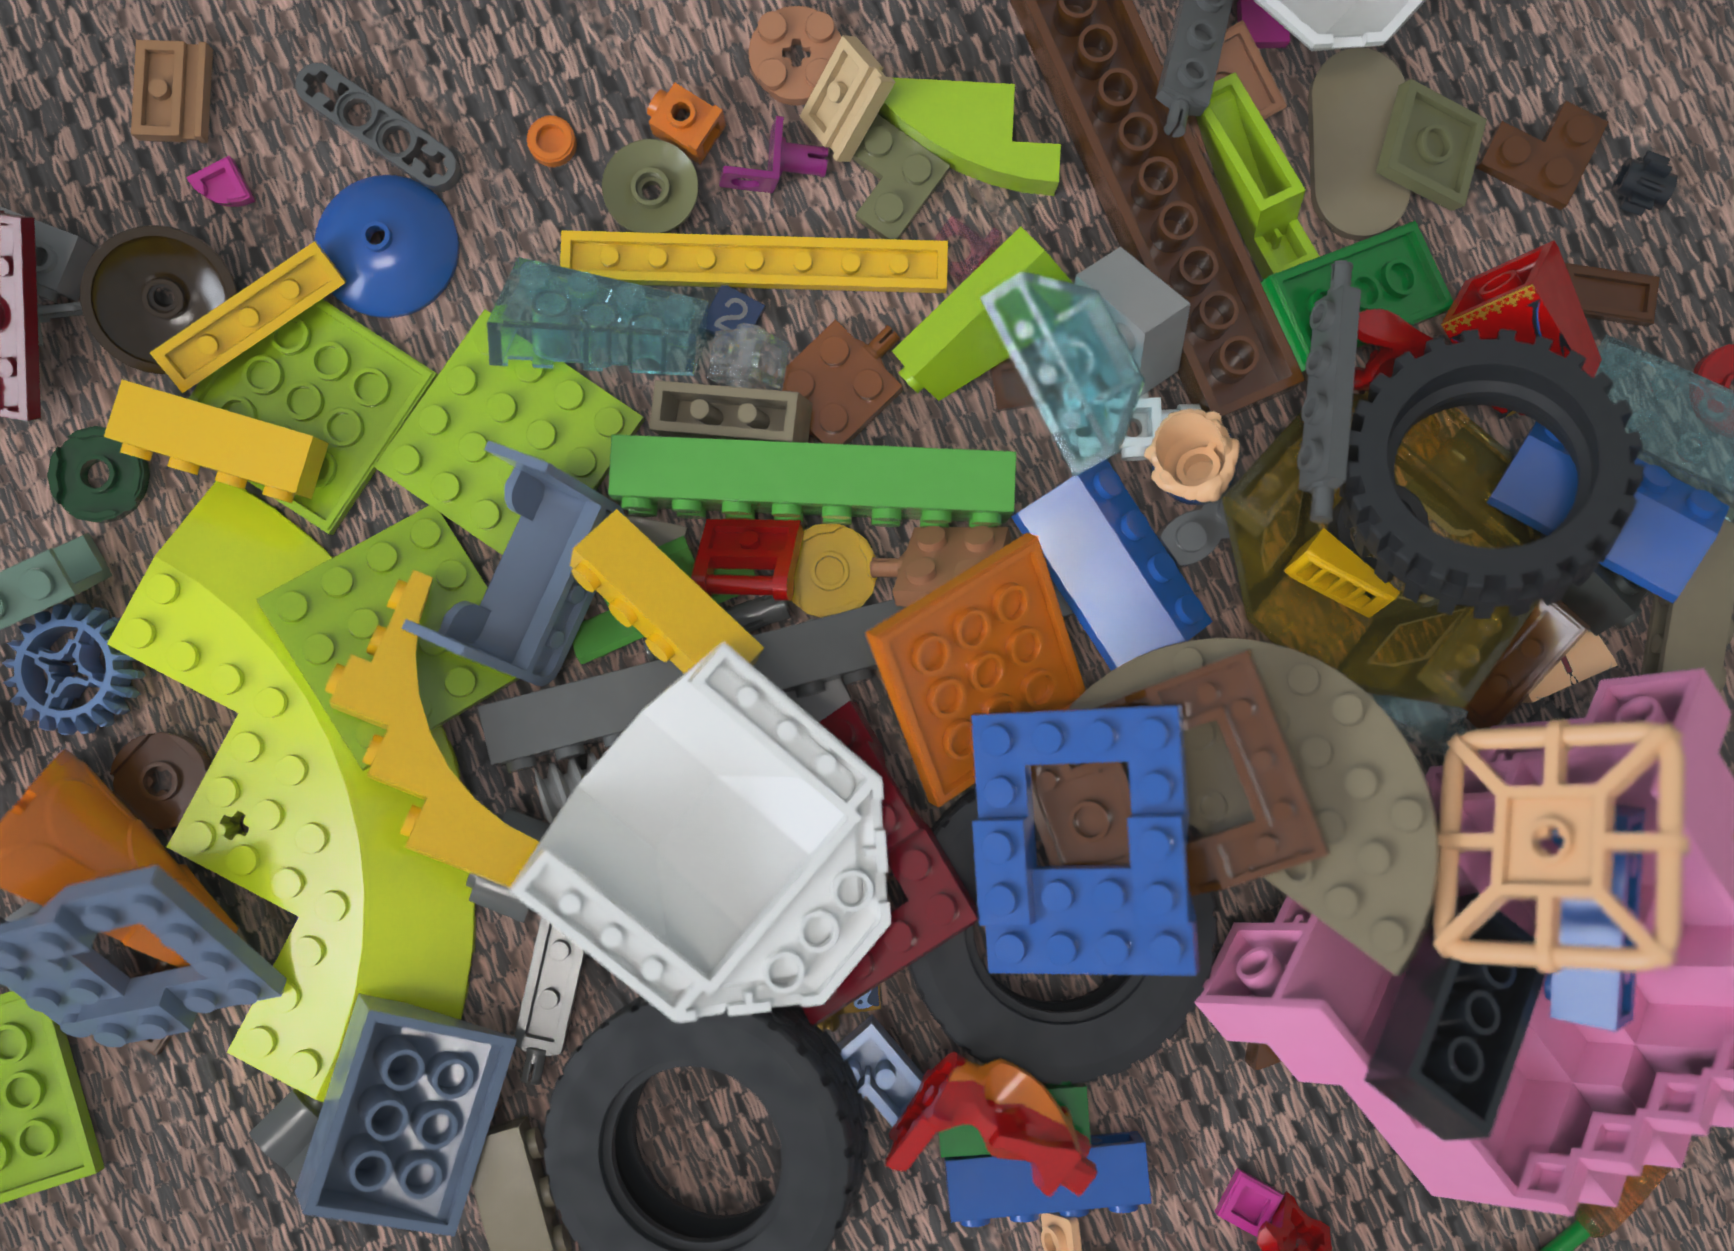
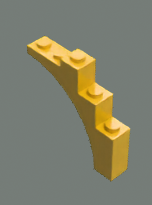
M413 570L409 581L405 582L399 579L391 594L387 607L395 611L388 627L385 628L378 625L372 635L366 653L374 656L372 661L369 662L351 654L346 666L337 663L328 680L325 692L333 694L329 701L331 708L387 730L384 737L374 734L362 762L371 766L367 773L368 778L425 800L422 808L415 805L411 806L402 826L400 834L409 837L405 848L510 889L540 842L508 826L479 803L451 771L430 733L418 688L416 664L418 636L402 629L405 619L417 624L420 623L432 587L433 577Z

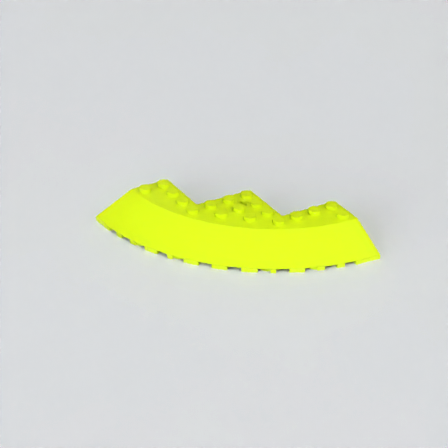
M216 481L154 556L107 645L238 713L171 837L167 848L299 917L273 965L276 970L287 978L282 996L257 1001L252 1004L227 1053L300 1092L324 1102L358 994L408 1003L461 1020L470 982L468 980L472 955L475 952L476 938L475 903L469 901L472 888L466 886L470 873L405 848L409 837L400 834L402 826L411 806L415 805L422 808L425 800L368 778L367 773L370 768L362 771L256 600L328 561L333 556L272 505L245 489ZM443 725L430 733L449 768L460 780L459 777L461 775L451 742L447 739ZM242 815H246L244 817L243 823L245 826L249 827L248 832L245 833L243 832L240 826V819Z

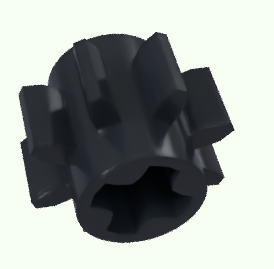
M1649 150L1644 158L1638 157L1637 160L1628 158L1620 167L1612 186V192L1619 194L1618 199L1622 200L1619 208L1642 216L1646 209L1651 211L1652 208H1663L1672 196L1678 180V176L1671 173L1672 167L1668 166L1670 158Z

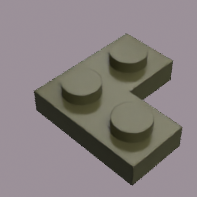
M877 114L852 160L878 177L880 182L855 214V220L882 239H900L948 174L950 165Z

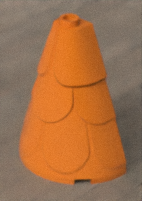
M63 749L26 790L22 798L0 821V888L44 907L66 886L158 865L235 934L239 929L187 865L178 864L146 824L132 814L84 761L78 759L67 749ZM141 923L101 932L122 941L124 945L176 967L192 966L173 949L163 945L160 939Z

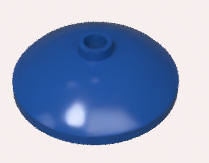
M379 175L364 178L340 191L323 211L314 241L318 242L346 280V283L333 291L332 294L352 310L377 318L407 316L431 304L450 283L459 257L457 227L443 201L421 183L395 175ZM377 231H384V240L377 245L371 244L372 235Z

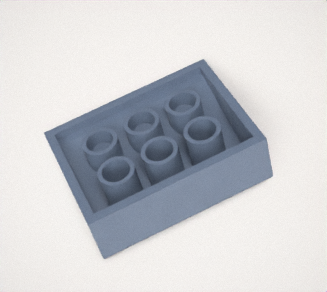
M358 994L295 1189L303 1215L455 1237L517 1039L505 1033L408 1003Z

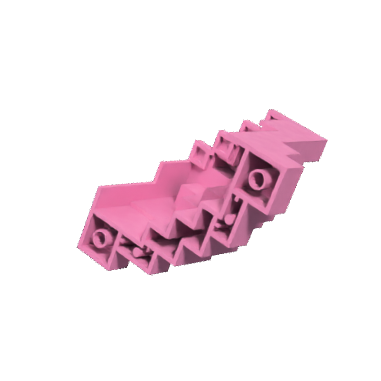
M1703 668L1600 680L1586 717L1565 719L1569 721L1570 725L1639 721L1661 725L1669 723L1683 736L1681 741L1685 756L1683 835L1690 838L1689 853L1683 855L1681 934L1678 947L1673 953L1677 960L1667 969L1659 966L1652 970L1636 972L1634 1020L1617 1032L1550 1018L1551 1000L1545 998L1544 979L1490 1138L1443 1141L1364 1081L1407 968L1402 976H1395L1288 895L1274 923L1234 922L1212 966L1210 977L1205 980L1202 986L1204 991L1194 1003L1226 1041L1268 1044L1299 1082L1341 1085L1432 1196L1574 1216L1578 1202L1617 1207L1627 1175L1640 1177L1644 1164L1682 1169L1692 1135L1708 1136L1710 1126L1734 1128V777L1719 755L1732 713ZM1549 721L1491 726L1490 728L1547 726ZM1638 744L1572 746L1568 752L1567 785H1596ZM1545 748L1480 750V756L1509 786H1543ZM1660 758L1615 799V805L1645 809L1644 833H1658ZM1465 765L1461 833H1494L1496 796ZM1430 766L1425 777L1432 792L1439 821L1443 766ZM1551 835V838L1541 841V848L1549 851L1551 856L1558 853L1559 844L1553 842ZM1466 851L1465 853H1460L1457 897L1472 893L1481 895L1491 885L1493 851ZM1643 852L1639 921L1654 935L1657 853ZM1509 899L1499 910L1536 939L1538 900Z

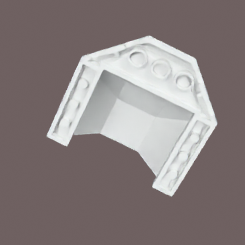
M723 641L646 705L575 786L514 881L510 892L674 1022L697 1021V1017L723 1014L726 1006L728 1016L768 1012L774 1007L801 1004L802 1007L823 1005L891 924L890 902L887 900L886 886L888 866L885 829H883L882 777Z

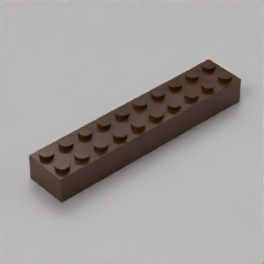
M1009 0L1120 247L1191 303L1179 371L1177 372L1191 404H1199L1201 410L1205 412L1215 411L1219 413L1221 421H1224L1292 391L1305 381L1304 376L1263 290L1259 277L1188 121L1185 134L1181 137H1172L1173 130L1170 135L1164 132L1169 108L1156 99L1163 66L1133 0Z

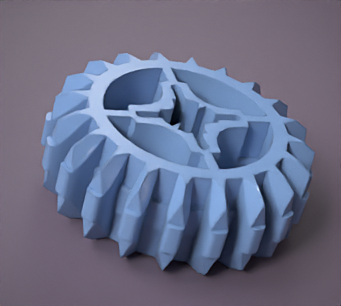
M75 603L72 608L66 604H57L53 606L52 614L48 611H40L34 614L36 625L24 623L18 626L25 639L23 641L12 640L7 643L17 654L15 659H6L2 663L8 668H14V676L9 677L3 683L7 687L18 688L19 691L10 702L16 706L27 705L22 717L29 721L39 720V728L45 731H54L57 728L58 733L61 735H74L77 730L81 734L94 733L97 725L109 727L115 724L113 713L124 715L129 712L130 709L125 700H123V697L137 698L141 695L137 688L130 686L132 679H142L146 674L141 670L133 669V662L138 660L107 645L121 618L112 617L109 619L110 612L107 609L95 607L91 610L89 604ZM78 629L75 638L68 639L67 644L59 652L49 650L61 636ZM101 650L105 657L106 670L100 664ZM61 661H76L72 665H78V672L88 677H72L76 673L70 672L71 666ZM44 670L48 676L47 686L44 680ZM85 688H100L89 702L75 709L70 708L74 698H80Z

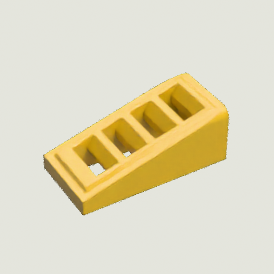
M1322 528L1301 546L1283 570L1298 582L1367 618L1379 612L1400 594L1396 587L1390 582L1385 584L1374 574L1375 570L1325 528ZM1365 592H1368V593L1374 595L1375 597L1372 598V599H1370V598H1369L1367 595H1365L1364 593H1365Z

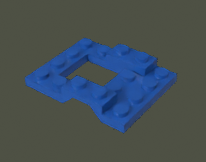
M1182 704L971 715L978 819L972 821L979 926L986 927L989 973L1197 975L1200 970L1196 914L1189 893L1186 856L1189 804ZM1128 762L1132 815L1127 818L1130 865L1037 866L1030 765Z

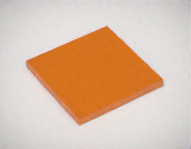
M1030 533L1022 535L865 632L929 803L938 808L976 783L971 715L1068 710L1086 691L1039 538Z

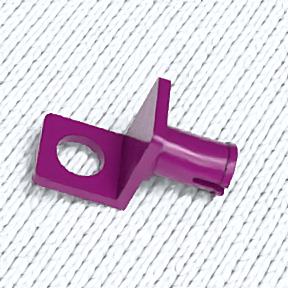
M776 115L770 131L768 171L724 166L719 179V186L773 193L779 181V176H782L783 172L814 175L824 178L828 160L825 159L828 156V147L786 142V138L782 136L784 117ZM737 178H747L752 180H741Z

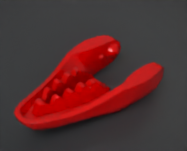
M1371 309L1360 312L1357 339L1368 344L1380 346L1381 350H1374L1370 354V359L1365 365L1366 368L1355 367L1353 390H1369L1370 383L1379 373H1383L1390 378L1396 358L1407 351L1415 359L1423 356L1426 341L1433 338L1388 310Z

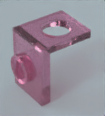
M951 216L933 240L945 241L953 235H960L968 240L971 248L969 256L961 262L948 260L947 272L962 283L998 249L1002 232L993 227L987 237L983 239L955 217Z

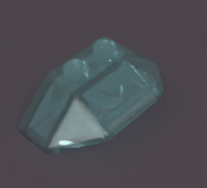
M1021 271L981 296L982 303L1073 476L1075 477L1119 453L1146 380L1099 291Z

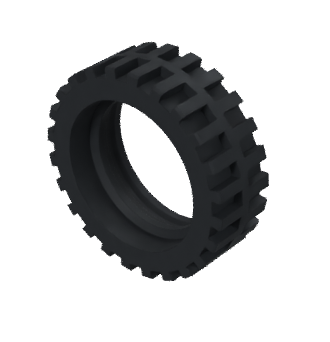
M1478 329L1462 331L1459 343L1446 346L1442 336L1426 341L1424 354L1417 359L1409 351L1405 352L1395 359L1390 378L1383 373H1379L1370 383L1367 401L1359 400L1353 412L1349 436L1346 481L1339 487V497H1344L1342 517L1345 527L1347 529L1354 527L1356 530L1355 549L1361 558L1371 553L1377 559L1374 574L1385 584L1395 576L1406 584L1403 596L1417 603L1420 596L1424 594L1440 600L1437 612L1452 615L1456 605L1474 607L1473 618L1490 619L1495 607L1508 606L1510 615L1513 617L1527 614L1534 600L1542 598L1547 606L1561 600L1571 584L1580 587L1591 577L1598 563L1604 562L1637 502V499L1633 497L1643 481L1644 466L1634 464L1643 444L1639 431L1626 433L1625 428L1633 414L1626 399L1613 403L1608 396L1613 385L1611 379L1604 372H1600L1592 378L1582 370L1586 358L1576 351L1572 350L1564 358L1549 351L1553 340L1538 335L1534 345L1514 341L1515 330L1500 329L1497 339H1480ZM1459 406H1496L1521 413L1548 429L1568 451L1578 473V486L1574 504L1567 517L1552 533L1530 544L1510 548H1482L1448 539L1419 521L1404 505L1398 495L1394 477V465L1398 448L1407 432L1422 419L1434 413Z

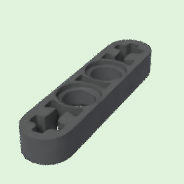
M311 63L299 71L295 85L297 93L319 115L433 192L448 191L458 183L461 176V167L457 158L445 145L330 66L323 63ZM315 80L319 83L325 82L339 96L336 105L323 93L317 92L315 94L311 84ZM367 104L372 110L369 121L361 126L350 125L347 120L349 110L354 105ZM397 130L409 132L411 141L405 151L392 153L387 150L386 141L392 132ZM422 151L426 157L435 163L441 162L444 158L443 164L448 169L443 176L435 173L430 178L431 172L423 162L417 159L420 152Z

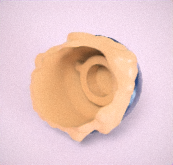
M1188 408L1169 413L1162 420L1160 426L1155 431L1152 444L1145 449L1144 457L1151 462L1153 470L1151 479L1156 482L1160 489L1179 502L1189 505H1203L1218 501L1233 484L1238 471L1240 443L1238 439L1232 438L1227 428L1222 425L1219 413Z

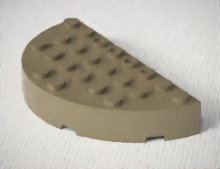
M1209 638L1161 647L1138 656L1098 680L1068 708V710L1092 709L1251 649L1331 851L1327 856L1263 876V878L1395 976L1403 975L1419 949L1433 914L1439 875V821L1431 789L1418 759L1386 712L1363 689L1342 673L1323 662L1290 648L1241 638ZM1217 719L1184 731L1189 804L1188 822L1204 834L1211 832L1214 834L1255 820Z

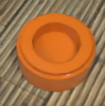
M552 115L541 117L530 126L527 133V145L536 161L544 166H562L569 162L576 152L577 139L570 124L561 117Z

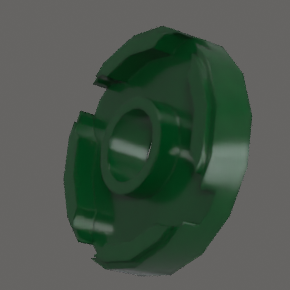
M93 426L76 430L67 437L70 439L65 441L62 447L57 446L50 458L47 477L51 495L58 504L63 506L67 513L69 512L70 515L79 520L104 524L121 520L137 509L147 493L150 471L147 460L120 453L122 443L104 437L105 427ZM104 462L109 469V478L103 486L93 488L88 481L89 469L95 463Z

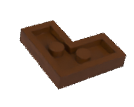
M1568 101L1563 102L1559 106L1543 140L1501 121L1496 126L1476 169L1561 211L1568 205L1609 122Z

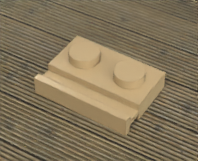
M845 35L841 37L800 114V118L823 146L832 149L834 152L833 158L838 162L851 161L895 84L892 77L884 75L881 64L857 37Z

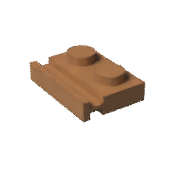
M136 40L131 135L137 140L162 142L198 140L201 143H208L213 49L206 42L187 44L185 41Z

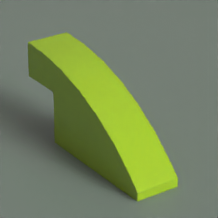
M1236 72L1215 81L1209 105L1201 116H1196L1227 206L1264 280L1272 274L1320 257L1297 219L1306 190Z
M892 77L895 84L878 114L949 164L951 169L990 185L1023 193L1054 196L1059 184L1061 144L1012 141L1015 84Z

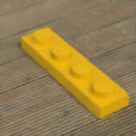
M315 240L156 347L150 354L178 389L184 393L346 283V280Z

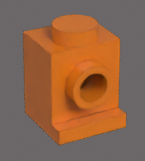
M674 82L668 92L660 89L652 98L647 109V114L651 116L648 123L652 134L663 141L675 145L698 164L702 163L726 127L724 113L721 108L715 104L714 106L708 104L676 82ZM680 109L690 113V116L684 121L674 119Z

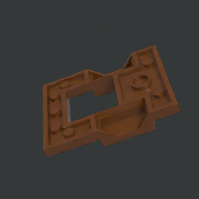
M1251 649L1095 707L1114 708L1182 704L1184 731L1217 719L1255 820L1186 841L1190 896L1236 886L1327 856L1331 852ZM1126 762L1030 765L1034 821L1051 866L1130 865L1127 818L1132 815L1129 770Z

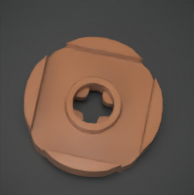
M805 6L783 7L761 16L758 21V27L750 40L749 62L754 79L761 85L763 90L770 93L772 98L788 105H806L841 39V35L834 26L831 16L825 12ZM793 45H801L803 51L810 52V57L802 58L801 66H792L791 59L783 57L784 52L791 51Z

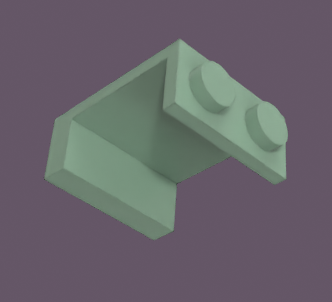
M86 533L54 549L50 548L0 572V630L73 597L113 576L90 533Z

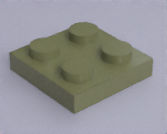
M1410 79L1398 87L1376 173L1450 211L1464 207L1487 119Z

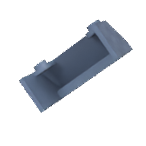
M488 440L484 450L514 467L505 484V502L512 512L520 515V519L480 605L469 601H461L455 604L445 614L438 632L405 619L402 629L458 655L531 684L544 686L550 683L559 673L596 590L593 593L585 590L573 577L571 572L573 568L570 566L573 548L614 510L618 509L624 516L625 514L620 505L552 464Z

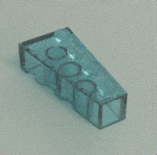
M518 257L487 321L489 364L493 366H508V359L531 360L533 368L553 369V362L584 363V370L603 371V368L611 365H624L628 367L630 373L694 376L706 342L709 301Z

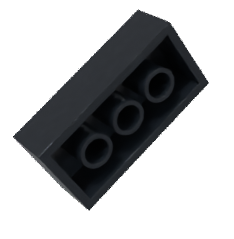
M1472 893L1457 897L1456 917L1480 895ZM1497 910L1469 937V941L1536 943L1534 937L1500 910ZM1432 914L1426 934L1407 968L1364 1081L1443 1141L1490 1138L1547 972H1541L1537 966L1468 963L1453 959L1452 957L1444 958L1434 947L1435 936Z

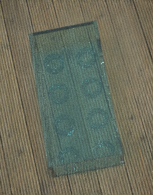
M1606 334L1598 347L1602 360L1596 375L1604 372L1613 382L1608 394L1609 398L1613 403L1626 399L1633 412L1625 430L1626 433L1639 431L1641 434L1643 447L1637 458L1650 465L1662 467L1671 476L1696 489L1705 490L1713 494L1719 501L1730 506L1725 520L1734 523V391Z

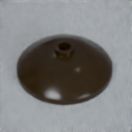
M163 225L138 226L124 230L109 238L89 259L80 285V301L83 316L97 342L120 362L137 370L154 374H166V372L150 354L152 350L238 293L228 266L210 245L184 230ZM158 288H167L172 291L174 295L172 304H163L157 299L156 291Z

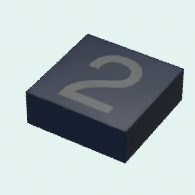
M721 285L700 326L701 329L744 350L766 307L764 304L728 285Z

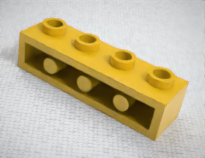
M121 380L104 437L122 443L120 453L150 462L153 453L170 457L168 467L198 475L200 467L217 471L215 481L245 489L247 481L265 485L262 495L288 503L293 502L294 495L312 499L329 443L312 435L126 380Z
M618 509L614 510L573 548L570 566L573 568L571 572L576 581L585 590L591 593L596 590L610 603L608 608L612 615L624 626L631 627L633 625L647 638L645 643L649 650L661 661L668 662L670 660L685 674L723 641L750 665L753 666L759 659L764 647Z

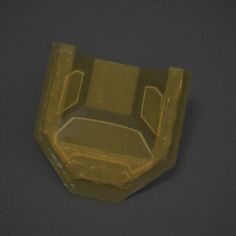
M1369 390L1364 394L1353 393L1351 423L1353 412L1359 400L1367 401ZM1454 407L1434 413L1411 427L1403 438L1396 454L1394 465L1395 483L1404 486L1420 499L1428 513L1431 530L1453 541L1482 548L1517 547L1536 542L1542 536L1541 532L1487 504L1489 497L1514 455L1461 410ZM1301 411L1222 498L1247 620L1274 644L1296 650L1323 662L1342 673L1366 693L1460 708L1465 707L1541 598L1533 601L1527 614L1513 617L1510 615L1508 606L1495 607L1490 619L1473 618L1474 607L1456 605L1453 614L1449 615L1437 612L1440 600L1422 594L1418 602L1415 603L1404 597L1403 592L1406 584L1394 576L1388 582L1396 587L1400 594L1379 612L1367 618L1287 575L1283 570L1297 550L1322 528L1327 530L1329 524L1316 523L1310 520L1313 493L1298 489L1300 469L1298 468L1297 459L1302 447L1304 431ZM1339 488L1334 493L1333 509L1343 498L1339 497ZM1354 527L1350 528V535L1353 542H1355L1356 530ZM1372 553L1368 555L1369 557L1375 558ZM1365 592V593H1364V594L1367 595L1370 599H1372V598L1375 597L1374 595H1372V594H1370V593H1368V592Z

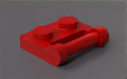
M706 519L691 579L710 597L712 594L773 596L775 601H791L794 593V575L804 535L801 520ZM715 569L774 570L773 576L714 575Z

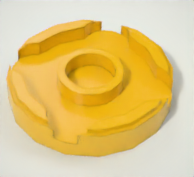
M816 524L804 530L794 575L792 602L806 614L818 618L861 608L872 595L877 578H872L870 574V562L872 557L876 556L868 541L858 532L840 524Z

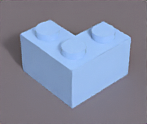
M872 1014L838 1043L837 1046L841 1049L840 1055L844 1061H848L858 1082L856 1087L858 1093L862 1094L863 1099L867 1096L893 1127L917 1093L924 1074Z

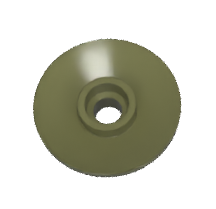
M642 139L625 145L610 159L602 178V195L609 213L617 223L631 232L667 233L676 229L692 213L699 194L698 177L691 160L675 145L658 139ZM650 185H656L661 188L659 197L653 200L644 197V190Z

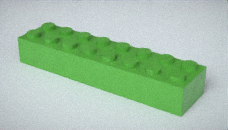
M611 434L608 495L621 506V509L628 510V515L639 517H656L658 509H671V511L677 512V517L687 519H705L706 511H722L721 513L726 514L725 519L754 520L755 513H772L774 520H801V523L803 522V515H820L823 518L824 524L851 525L852 517L871 518L872 526L899 527L902 519L920 520L921 528L928 526L949 528V523L952 521L969 522L968 527L971 528L975 526L998 527V525L1006 523L1014 513L1016 451Z

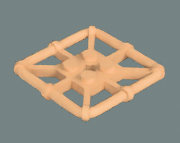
M1565 719L1550 720L1547 726L1485 728L1468 731L1462 735L1455 733L1447 741L1449 749L1446 751L1442 771L1439 817V875L1433 910L1434 947L1444 958L1452 957L1453 959L1468 963L1537 966L1541 972L1559 973L1562 968L1637 972L1652 970L1659 966L1667 969L1675 962L1677 958L1673 953L1678 947L1681 934L1683 855L1688 854L1690 848V838L1683 835L1685 756L1681 744L1682 734L1669 723L1661 725L1639 721L1570 725L1569 721ZM1638 744L1596 785H1567L1568 752L1572 746ZM1545 748L1543 786H1509L1480 756L1479 750ZM1660 758L1658 833H1614L1615 799ZM1465 765L1496 796L1494 833H1461ZM1558 829L1559 836L1564 838V844L1557 854L1551 856L1549 851L1541 848V841L1551 838L1552 830ZM1466 851H1493L1491 885L1456 917L1460 853H1465ZM1613 852L1657 853L1654 935L1612 893ZM1509 899L1538 900L1536 943L1469 941V937ZM1561 900L1596 901L1639 948L1561 945Z

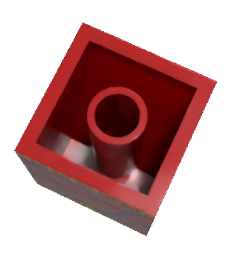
M1555 240L1466 280L1441 323L1452 344L1459 343L1462 331L1475 329L1479 330L1480 339H1497L1499 330L1506 329L1515 330L1514 341L1534 345L1537 335L1553 340L1549 351L1564 358L1572 350L1584 356L1586 360L1582 370L1592 378L1595 377L1602 360ZM1491 406L1499 419L1517 413L1509 409Z

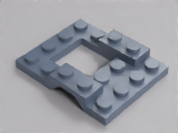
M158 865L66 886L32 917L8 922L0 916V984L7 986L25 999L26 1004L30 1008L44 1013L59 1024L60 1029L64 1033L79 1038L88 1037L92 1034L96 1042L107 1047H122L127 1043L148 1039H163L168 1035L191 1031L197 1013H210L215 1009L241 1004L250 1005L257 1001L281 997L287 980L286 977ZM141 923L155 934L163 945L173 949L192 966L129 978L95 951L92 945L98 932H107Z

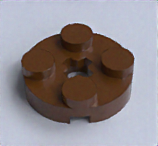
M158 732L138 736L128 742L118 752L112 763L110 775H114L113 786L115 790L112 792L149 829L166 830L176 828L208 771L211 760L206 751L195 740L182 734ZM155 770L160 772L169 771L171 773L172 787L170 790L163 789L159 792L154 790L153 787L157 782L153 776Z

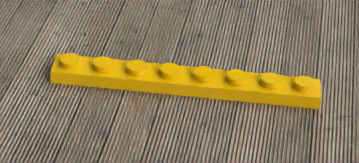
M561 230L560 279L563 283L721 287V285H728L731 288L946 293L948 241Z

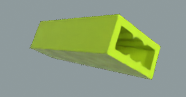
M1020 226L892 350L904 365L898 373L915 392L920 393L925 388L938 401L942 400L1072 318L1075 284L1050 255Z

